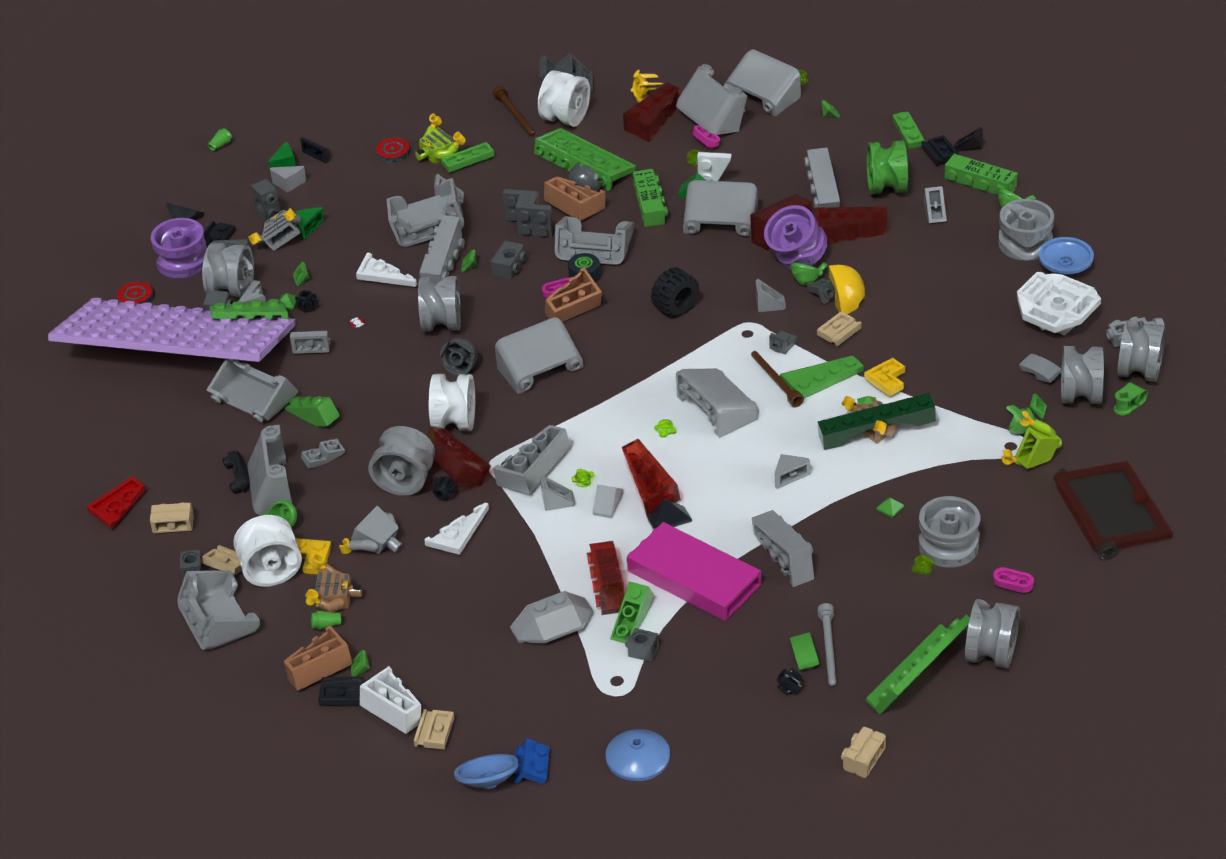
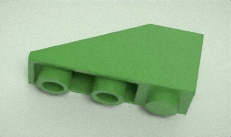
M297 396L292 398L289 404L284 407L286 411L314 426H328L340 416L330 397Z
M629 581L610 637L611 640L625 643L627 636L632 634L634 628L639 629L648 613L654 595L649 586Z

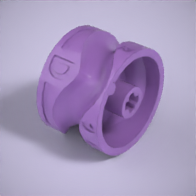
M792 205L780 209L771 216L765 226L764 238L767 245L775 253L779 262L788 269H790L791 263H802L812 266L820 260L826 251L827 236L824 230L818 226L812 212L803 206Z
M174 218L164 221L155 227L151 233L153 250L160 255L156 260V265L162 275L170 278H186L202 271L207 246L203 227L199 222L189 218Z

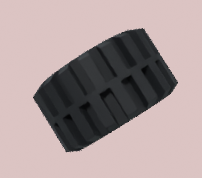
M671 267L665 270L662 275L660 274L657 281H655L651 290V302L670 317L681 316L693 306L699 292L698 281L678 267Z

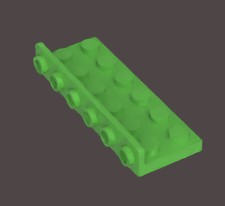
M562 128L535 138L534 153L569 172L578 162L582 167L584 164L587 165L599 176L597 180L599 183L601 181L603 183L601 188L607 191L612 190L613 181L627 176L636 170V165Z
M967 614L961 620L957 617L947 629L940 624L866 698V701L881 715L969 625L970 617Z

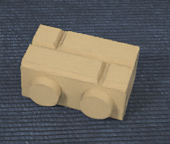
M181 502L177 504L152 505L150 524L153 534L192 531L194 514L191 503Z
M862 727L859 733H854L850 747L845 748L841 755L844 770L866 778L886 748L885 734L877 731L874 732L867 727Z

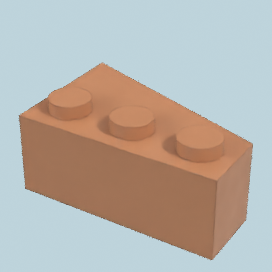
M554 177L544 182V201L564 213L578 218L580 221L605 209L606 191L604 190L597 192L591 190V187L587 185L585 188L577 186L576 182L561 177Z
M583 267L575 277H571L568 280L567 284L558 288L545 300L544 313L548 319L556 317L562 322L601 306L602 291Z
M330 625L325 628L326 632L319 638L315 636L311 639L312 643L305 649L301 647L283 661L288 680L297 691L321 680L322 677H327L353 664L347 643Z

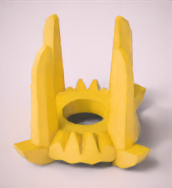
M639 70L633 74V86L630 90L639 104L644 105L643 101L655 100L661 97V95H647L646 93L656 89L646 87L664 85L660 82L646 81L647 78H658L656 74H639Z

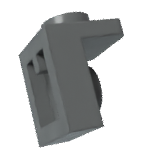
M821 278L807 285L809 292L819 295L821 304H826L835 299V287L831 280Z
M781 330L778 334L771 333L769 335L770 349L786 354L797 342V336Z

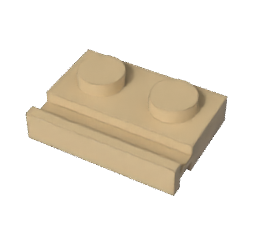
M841 311L818 328L817 335L839 346L862 328V322H856L855 318Z
M218 545L217 549H212L202 556V564L208 565L213 569L231 571L234 576L242 571L236 551Z
M424 709L414 738V746L424 745L425 748L445 750L454 721V712L440 710L430 712Z

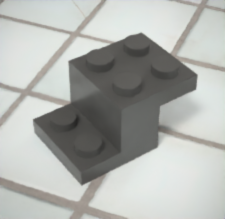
M571 53L557 64L545 55L540 58V79L542 82L550 71L556 70L573 76L587 78L590 84V94L593 92V72Z
M504 189L505 221L517 222L518 235L552 238L554 232L551 205L539 204L538 191Z

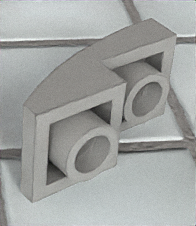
M1030 354L1019 364L1021 371L1033 373L1037 380L1049 383L1054 381L1061 373V368L1056 364L1034 354Z
M338 439L320 442L318 449L302 451L301 459L310 469L338 458L345 453V449Z

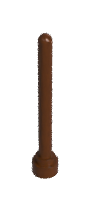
M503 86L495 87L492 92L493 96L497 100L502 101L526 132L533 136L535 131L508 99L505 88Z
M753 351L751 353L752 358L785 392L789 404L792 407H799L804 401V396L799 391L792 390L757 351Z

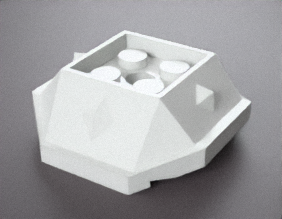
M1036 272L1017 291V300L1023 320L1039 326L1041 330H1049L1063 336L1075 326L1082 324L1101 304V297L1097 294L1094 287L1062 274Z

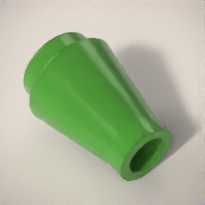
M225 128L219 129L207 146L214 152L216 149L230 143L232 135Z
M316 610V612L311 613L312 629H317L318 631L327 628L329 625L331 627L341 625L340 612Z

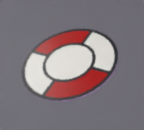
M361 317L353 318L349 322V325L354 328L365 324V320Z

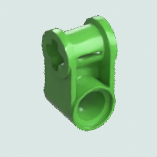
M1129 382L1115 393L1117 401L1114 406V412L1120 416L1129 415L1146 401L1148 391Z

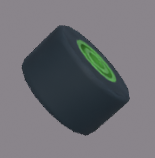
M581 253L569 260V278L575 277L580 272V269L584 267L595 283L600 279V261L595 255Z

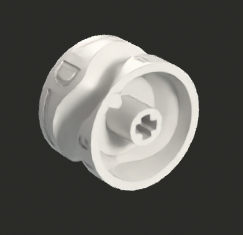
M556 70L550 71L542 82L538 96V113L541 119L552 122L559 119L565 125L578 126L587 112L590 101V84L588 79Z
M433 374L429 388V419L432 431H444L445 427L450 423H454L460 431H472L475 418V385L472 374H460L454 382L448 381L445 374Z
M275 515L258 516L245 522L237 530L233 540L234 548L247 581L257 586L270 587L284 583L296 574L301 566L302 556L295 542L292 528L284 518Z

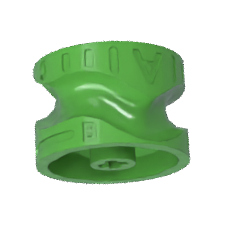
M903 140L893 141L892 145L886 149L882 148L879 142H868L866 165L870 195L881 194L885 187H892L896 194L906 193L908 186V163L905 142Z

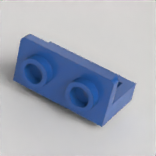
M526 738L522 745H518L514 756L517 757L519 766L513 773L514 783L518 784L522 778H526L543 785L547 779L550 747Z

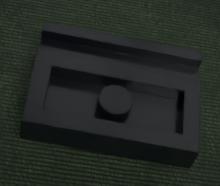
M944 135L928 139V142L921 141L922 149L936 166L940 162H943V164L947 163L953 154L959 155L958 151Z
M212 221L204 231L207 248L215 240H229L236 231L235 225L221 222L216 224L215 221Z
M322 677L318 698L319 705H360V686L364 683V678Z

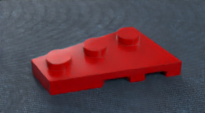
M132 476L88 505L87 511L112 530L146 491L145 486Z

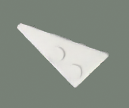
M371 253L366 254L356 273V277L359 280L412 287L417 286V281L413 276L401 274L400 269L385 263L382 259L376 260L372 258Z
M489 504L478 505L473 509L474 512L467 517L462 515L448 526L441 528L440 533L435 537L430 538L428 536L425 538V546L460 555L489 510Z

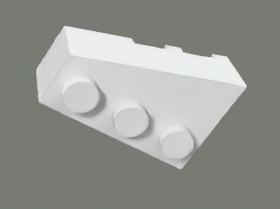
M390 666L360 686V706L405 734L419 725L421 704L409 689L403 687L400 678H396L393 675Z

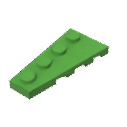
M270 299L267 302L253 300L250 303L237 301L227 305L216 303L214 306H209L213 319H236L238 315L246 319H254L256 315L263 316L265 319H272L273 315H281V319H288V311L282 301L278 299Z
M849 356L781 373L780 377L792 390L799 391L804 398H807L863 372L864 365L854 356Z

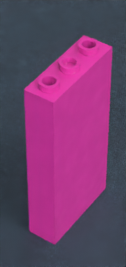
M665 522L655 528L646 539L642 540L639 546L628 554L626 559L628 572L724 621L762 585L761 570Z

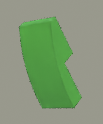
M810 632L790 637L799 670L811 669L815 665H819Z

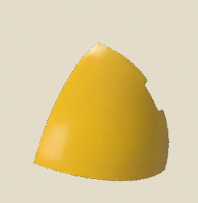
M830 265L829 278L835 287V306L838 312L842 311L845 314H849L859 308V303L865 299L864 282L855 269L845 265Z

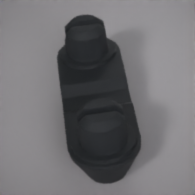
M230 451L227 454L228 456L222 459L223 465L226 468L234 467L235 481L230 483V489L233 493L245 492L250 483L242 456L238 451Z

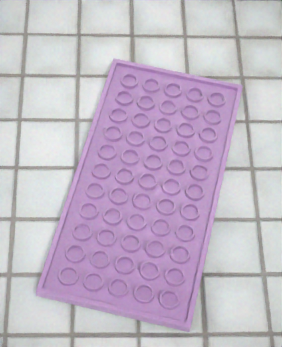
M92 298L60 325L55 327L48 334V341L260 362L296 324L295 319L289 318V316L288 319H281V316L265 319L263 316L256 315L254 319H246L238 315L236 319H213L210 311H205L199 307L188 309L185 306L169 307L167 304L156 306L152 305V303L135 304L134 301L123 303L118 302L116 299L104 301L101 298Z

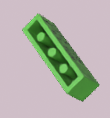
M953 154L945 164L944 179L998 195L997 191L999 188H1004L1010 192L1016 189L1018 173Z
M653 169L633 171V185L644 227L665 224V217H668L664 196H662L661 185L658 186V175L654 174Z

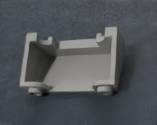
M753 49L744 55L724 83L730 89L737 87L762 99L763 109L774 116H777L801 98V77L799 71L786 63Z
M706 64L699 66L679 96L676 107L711 134L719 135L739 132L747 95L737 87L726 89L710 76L714 74L711 66Z
M453 178L444 180L439 184L440 195L407 205L406 200L401 196L386 199L388 220L399 245L408 247L433 239L435 226L439 227V214L460 217L461 229L464 227V217Z
M691 181L688 184L683 234L698 233L701 223L735 225L736 232L739 235L753 237L758 214L757 187L748 182Z
M565 216L555 224V255L561 260L569 261L577 254L590 253L599 258L602 264H620L625 259L634 231V222H620L616 226L615 234L583 232L581 221L578 218Z
M556 317L499 339L495 345L497 369L517 394L532 387L533 376L565 364L569 371L583 368V359L562 321Z
M225 359L206 390L212 395L210 398L219 404L222 401L246 412L260 423L268 422L299 392L287 378L280 375L270 376L252 368L248 363H243L236 359Z
M717 368L682 369L676 372L677 397L682 402L693 398L708 413V421L710 423L714 421L717 428L714 430V433L719 438L757 420L758 406L755 401L748 398L725 376L723 371Z
M280 425L267 426L261 431L248 462L252 505L254 512L258 515L268 512L270 507L279 500H288L292 503L286 469L280 465L282 463L287 465Z
M186 571L177 603L180 612L202 650H212L256 632L260 626L259 617L253 612L248 613L245 617L233 595L237 590L238 582L231 571Z

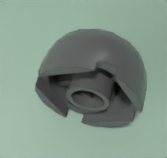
M579 162L572 167L568 175V180L576 182L577 186L585 188L587 185L594 191H598L603 184L602 181L599 183L597 180L599 176L585 164L582 167Z
M455 338L443 345L440 351V358L442 357L444 362L442 365L449 373L459 376L460 374L469 373L475 367L478 360V351L471 341L465 338Z

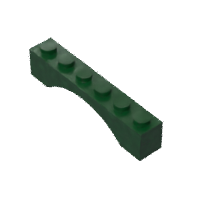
M930 393L817 421L819 438L823 449L827 450L843 446L858 434L874 428L877 420L883 421L887 425L901 423L914 426L935 422V405Z

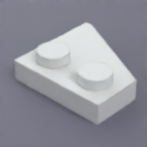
M698 152V174L706 181H718L729 164L732 154Z

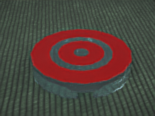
M400 138L385 139L376 146L378 159L388 163H392V160L402 161L410 152L408 142Z
M130 282L123 285L117 292L118 302L123 303L126 301H134L135 304L149 303V300L153 298L152 287L145 282Z

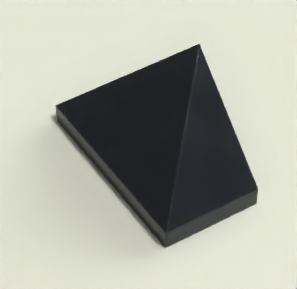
M982 127L960 138L953 147L957 151L982 149Z
M304 137L300 138L303 153L325 164L329 162L327 147Z
M170 203L166 204L172 219L189 218L195 220L204 216L203 212Z
M664 498L650 514L648 522L654 530L663 522L676 527L692 522V518L683 505Z

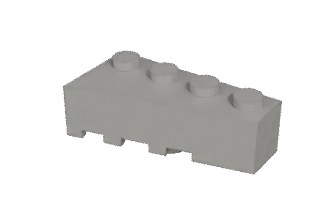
M828 147L807 150V157H804V166L810 184V192L813 195L814 208H817L819 215L840 212V199Z
M439 214V227L435 226L433 232L435 234L434 241L429 243L428 254L425 255L419 272L420 277H431L432 281L438 284L443 278L449 276V272L453 270L454 262L458 260L459 252L464 248L465 243L464 238H462L460 217Z
M553 425L547 426L532 438L530 444L522 445L517 454L514 456L509 455L501 466L496 465L493 468L497 486L530 494L540 483V477L542 475L546 476L570 447L566 429Z
M774 510L752 517L755 537L766 551L769 550L772 560L775 563L779 562L783 575L790 576L792 587L814 580L811 555L813 554V548L811 544L806 542L801 534L797 533Z

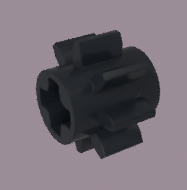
M303 290L299 293V296H295L297 309L301 308L303 312H311L314 310V306H318L316 293L312 294L309 290Z
M440 476L439 479L436 478L432 483V486L435 487L432 490L433 494L440 500L445 499L447 501L457 492L454 490L455 482L450 477Z
M793 668L790 671L787 669L782 670L776 679L779 683L777 688L786 695L789 692L792 694L797 693L803 684V681L800 680L802 675Z

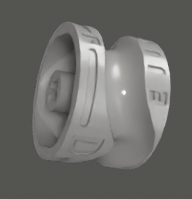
M1019 199L1006 204L1000 211L998 242L1000 250L1010 258L1029 261L1039 259L1040 247L1048 240L1053 239L1051 231L1054 226L1053 210L1047 204L1033 199Z
M211 243L205 252L203 260L202 280L205 293L207 294L208 290H228L232 298H241L253 282L254 258L250 246L236 244L226 247L224 243Z
M447 276L438 284H435L431 277L419 278L418 306L422 332H433L434 327L439 324L445 325L448 331L460 330L461 303L457 276Z
M1126 321L1119 352L1118 377L1128 378L1132 372H1140L1143 374L1145 381L1157 382L1164 350L1166 326L1145 324L1140 330L1137 322Z
M1063 346L1061 365L1062 404H1073L1074 399L1079 396L1086 397L1089 404H1101L1104 377L1103 347H1091L1085 354H1080L1076 351L1075 346Z
M395 426L387 429L379 439L380 448L373 453L368 465L369 474L380 488L396 495H412L417 493L423 487L428 471L435 459L434 445L425 434L414 428Z
M954 496L938 497L927 502L919 514V528L921 531L919 534V551L923 558L934 565L948 568L963 566L971 562L979 551V510L968 500Z
M976 599L968 625L965 660L978 663L986 657H991L995 667L1009 669L1017 640L1020 607L995 603V606L990 609V605L987 602Z

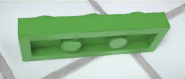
M900 112L892 115V121L907 148L921 147V141L925 142L909 112Z
M485 142L441 158V164L448 172L456 171L457 169L495 156L494 150Z

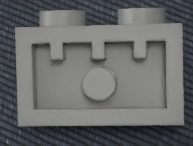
M327 331L290 333L293 354L324 353L330 351L331 340L328 338Z

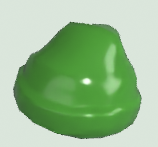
M999 188L997 191L1001 209L1009 202L1023 199L1004 188ZM1031 195V196L1027 197L1026 199H1033V200H1035L1036 198H1035L1034 195Z
M825 262L818 268L802 263H791L790 265L793 277L801 286H807L817 281L818 277H821L823 271L827 268Z
M1008 405L1006 408L1014 415L1009 425V431L1012 434L1026 433L1031 425L1022 426L1018 418L1025 419L1022 411H1027L1031 419L1035 420L1031 409L1028 407L1019 409L1015 405Z
M288 500L275 502L268 512L262 514L284 518L291 528L297 520L296 508Z

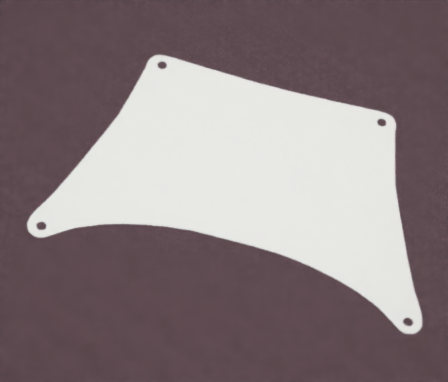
M747 322L731 328L654 375L603 403L557 425V427L566 429L570 447L545 477L572 490L575 501L573 506L545 511L541 483L530 494L503 488V490L534 533L560 592L566 591L584 597L593 610L594 614L589 618L583 629L577 632L585 649L591 675L596 686L607 695L624 696L635 687L644 662L641 659L628 657V648L625 647V643L610 639L629 581L649 586L654 593L648 613L639 629L655 632L659 635L666 624L687 602L628 572L626 559L628 554L652 533L653 529L648 522V517L664 498L683 505L692 518V522L676 526L675 528L738 559L761 545L753 532L752 517L774 510L779 516H782L788 525L793 526L840 499L899 476L939 465L969 460L1002 459L1001 456H1004L1003 450H1005L1004 445L1008 442H1013L1017 445V448L1012 451L1013 456H1015L1023 437L1019 434H1012L1007 429L976 421L935 406V422L920 426L897 424L894 435L892 437L886 436L878 444L863 433H860L843 446L824 450L819 438L817 421L852 413V411H847L845 406L841 405L845 396L853 398L855 403H857L858 398L872 396L876 397V400L881 401L883 404L912 396L897 392L889 397L864 377L856 374L804 398L803 403L799 407H792L787 401L785 392L752 358L751 353L757 351L779 376L781 373L827 361L795 344L786 354L772 350L769 347V335L773 332L760 324ZM745 330H750L754 333L749 338H745L741 334ZM717 368L723 371L725 376L748 398L755 401L758 406L757 420L719 438L714 433V430L717 429L714 421L711 423L708 421V413L693 398L682 402L677 397L676 372L682 369ZM532 438L491 459L488 466L490 474L495 478L493 468L496 465L501 466V463L509 455L514 456L517 454L522 445L532 442ZM781 454L809 458L810 475L779 489L775 487V470ZM597 485L623 489V494L612 518L593 515ZM620 676L624 679V683L620 686H613L610 683V679Z

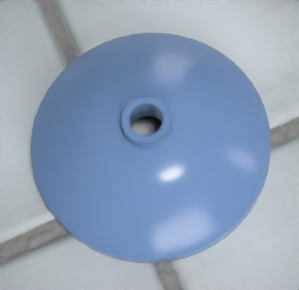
M1058 237L1045 242L1039 249L1038 257L1040 263L1048 270L1057 274L1072 275L1080 273L1091 266L1094 252L1082 240L1072 237Z
M646 729L628 730L618 734L610 741L605 753L606 763L611 772L622 779L644 781L658 776L666 769L670 761V748L667 741L656 732Z
M510 754L486 755L469 760L458 766L454 771V777L458 782L467 786L492 789L508 779L516 771L519 763L517 757Z

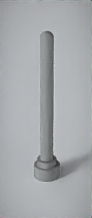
M824 603L818 606L817 612L819 619L823 621L828 684L835 686L837 680L831 628L834 607L831 604Z

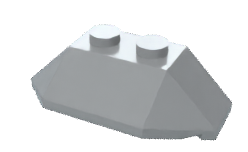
M563 591L527 605L510 626V630L518 643H547L583 629L594 613L584 597Z

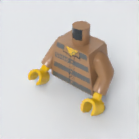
M845 396L841 405L845 406L847 411L856 412L883 405V403L875 401L870 404L860 405L855 403L853 398ZM877 420L874 428L862 433L878 444L886 436L892 437L894 435L897 424L887 425L885 422Z
M316 553L311 562V567L313 569L321 568V571H318L315 590L309 589L305 595L307 605L312 606L315 603L316 610L327 612L349 608L351 597H362V585H352L349 574L334 569L328 563L324 564V556Z

